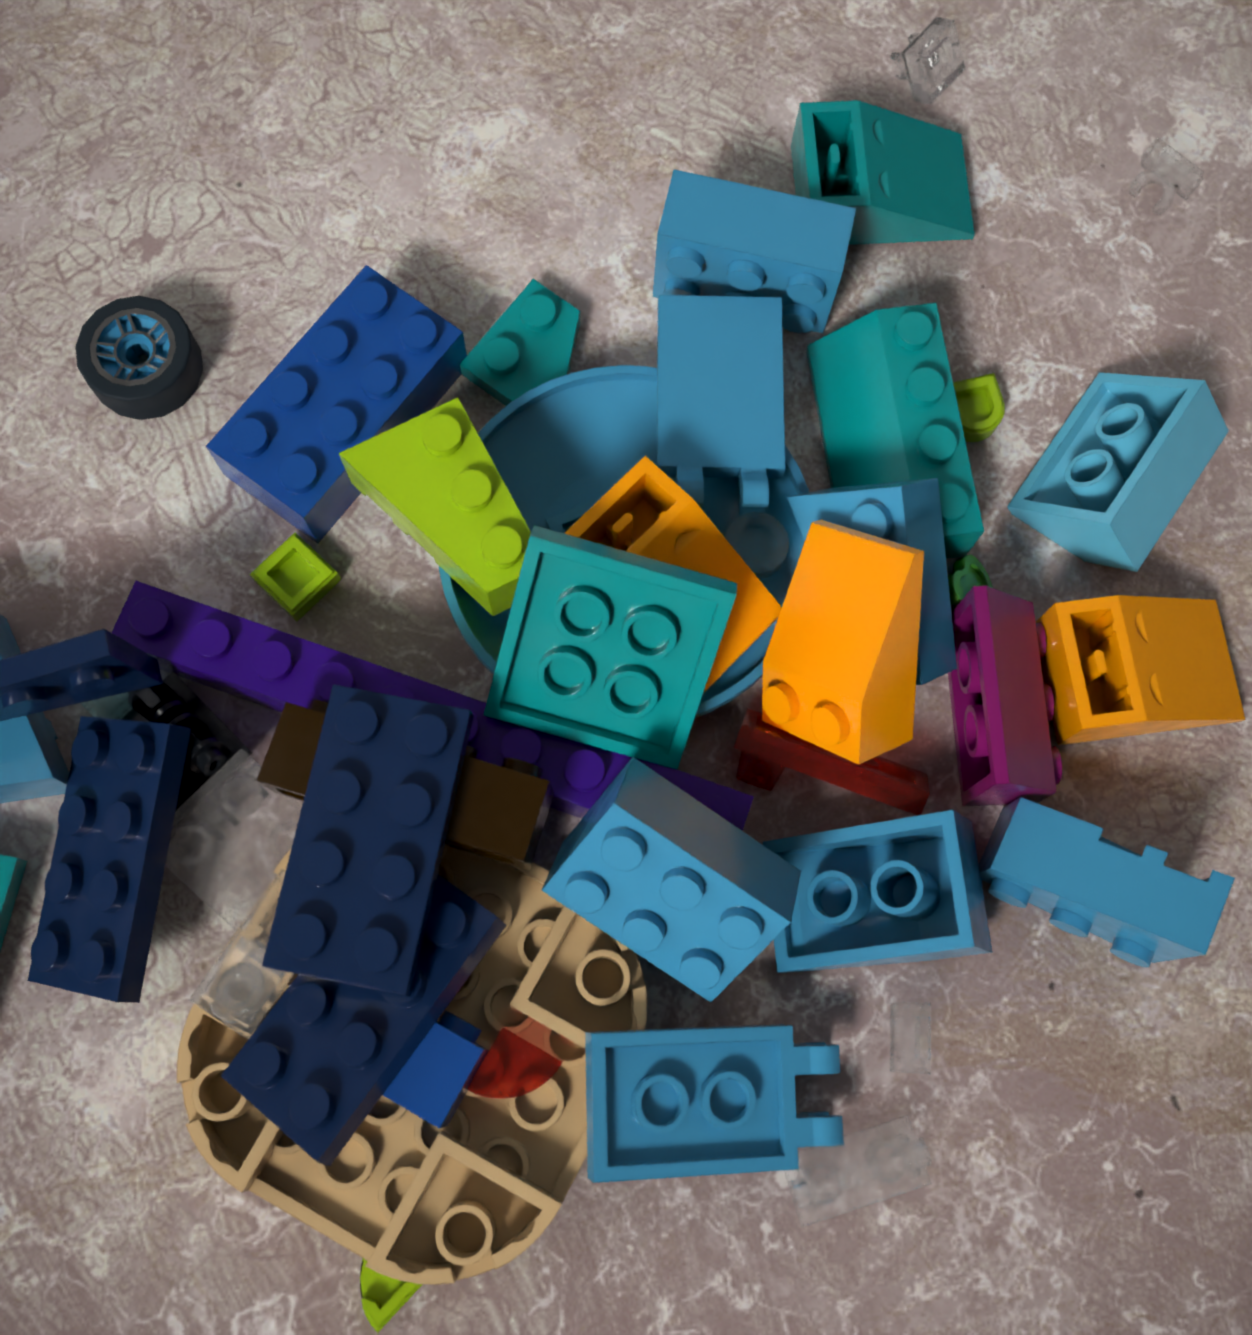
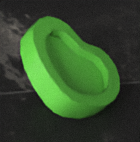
M966 555L956 560L953 566V573L948 575L950 603L954 608L957 607L973 586H989L993 588L985 568L973 555Z

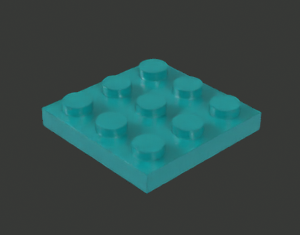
M534 525L527 544L483 715L677 770L737 595V583Z

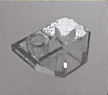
M283 868L238 927L189 999V1001L247 1040L294 976V973L261 967L286 872Z

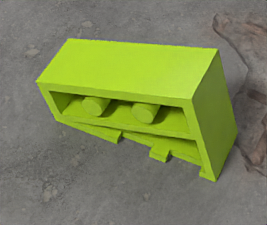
M458 397L338 453L351 483L364 496L367 495L388 514L401 531L407 536L410 535L434 558L435 563L486 611L495 616L511 608L531 531Z

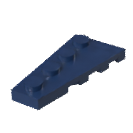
M106 629L97 630L0 660V721L161 685L163 681L158 660Z

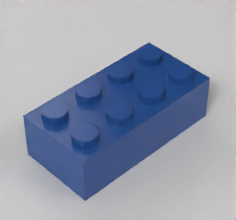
M366 265L211 439L206 448L227 478L318 544L361 494L351 483L338 453L432 410L461 376L460 363L467 356L463 331Z

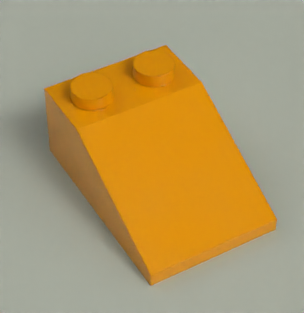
M821 519L811 523L763 660L762 721L858 765L913 740L924 562L923 550Z

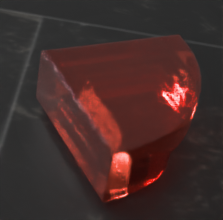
M502 1027L467 1090L488 1098L505 1099L519 1097L545 1084L558 1071L563 1061L507 1028Z

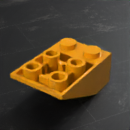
M646 456L564 533L737 583V595L703 694L779 617L781 605L696 501Z
M1114 595L1054 603L1036 621V623L1043 625L1046 634V653L1044 659L1040 661L1044 683L1049 684L1053 692L1054 714L1052 721L1058 745L1235 723L1246 720L1216 600Z

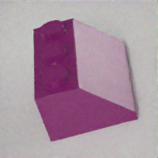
M973 586L952 611L957 669L948 673L962 807L1008 805L1020 797L1039 803L1057 793L1056 785L1060 783L1062 777L1061 755L1056 746H1051L1048 725L1054 714V697L1050 685L1043 684L1040 661L1044 659L1046 653L1045 629L1041 623H1036L1033 602L989 586Z

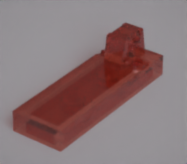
M749 708L746 709L733 747L741 750L736 774L738 780L772 791L785 767L914 815L922 814L930 795L927 773L880 756L858 765L762 721V713Z

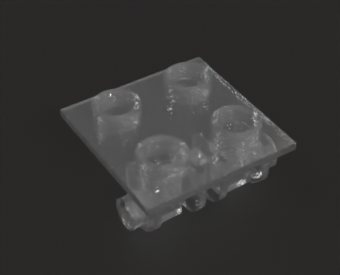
M242 748L175 811L165 864L169 870L237 933L241 932L251 922L279 876L273 871L292 848L302 806L295 799L274 793L257 781L262 766Z

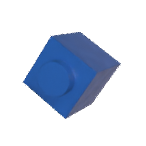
M445 1010L441 1019L435 1022L383 1093V1096L439 1129L447 1127L489 1053L488 1049L475 1043L482 1030Z

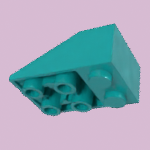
M860 100L800 103L791 142L795 193L801 197L856 208L849 245L973 240L975 232L961 133Z

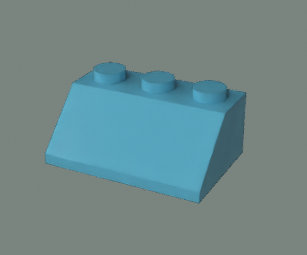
M1099 372L1007 508L1013 516L1084 562L1138 572L1229 432L1206 381Z

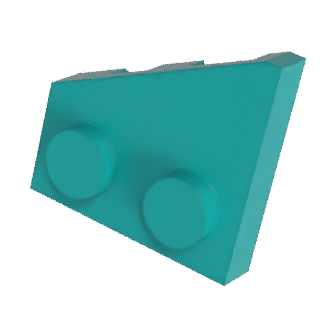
M532 279L460 363L461 374L505 406L543 383L570 374L572 352L576 345L580 326V310L535 279Z

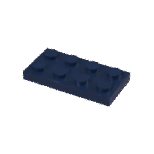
M333 684L261 967L411 996L474 715L471 710Z
M80 717L77 736L71 749L72 761L64 801L58 813L59 826L51 866L45 878V896L37 936L31 948V966L28 981L113 1002H140L191 728L165 723Z
M438 874L410 997L298 974L222 1073L221 1077L316 1162L331 1166L507 925L496 915Z

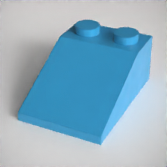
M955 810L762 842L765 847L801 871L791 923L774 939L777 973L931 961L993 953L972 821Z

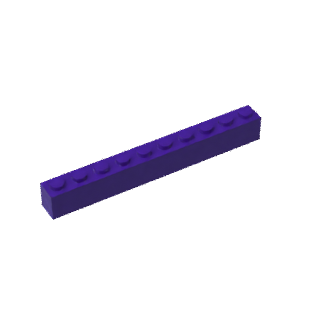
M135 581L111 632L156 658L160 670L168 673L174 672L182 678L279 712L283 711L286 702L305 708L309 707L312 699L329 702L333 684L469 709L474 718L468 745L478 750L476 759L502 766L504 758L509 757L543 769L541 778L550 781L554 791L550 808L581 819L632 758L484 716L486 703L139 581ZM637 759L743 831L754 796L680 770Z

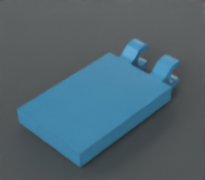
M658 295L657 466L667 476L675 477V483L690 495L700 508L704 504L703 477L738 478V517L742 520H764L765 507L769 505L768 478L782 479L785 472L782 297Z
M786 1024L585 1032L588 1179L593 1183L798 1170L799 1147L844 1145L843 1117L841 1115L829 1116L827 1111H810L796 1114L795 1075L840 1073L839 1045L837 1044L826 1045L825 1042L794 1044L793 1025Z

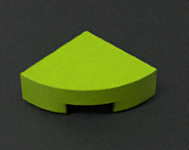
M363 1258L360 1270L362 1307L371 1326L378 1333L423 1284L400 1281L382 1275L366 1267L365 1265L368 1261Z

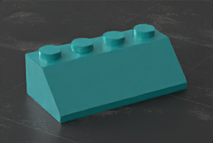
M937 303L876 309L807 345V360L831 488L938 478L946 559L966 556L984 533V527Z

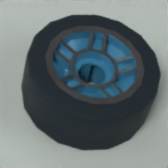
M144 296L116 299L97 309L82 326L75 346L77 368L101 403L120 416L138 420L164 417L182 407L197 390L203 372L201 348L189 327L177 310L159 299ZM146 353L147 361L137 365L140 362L138 356Z

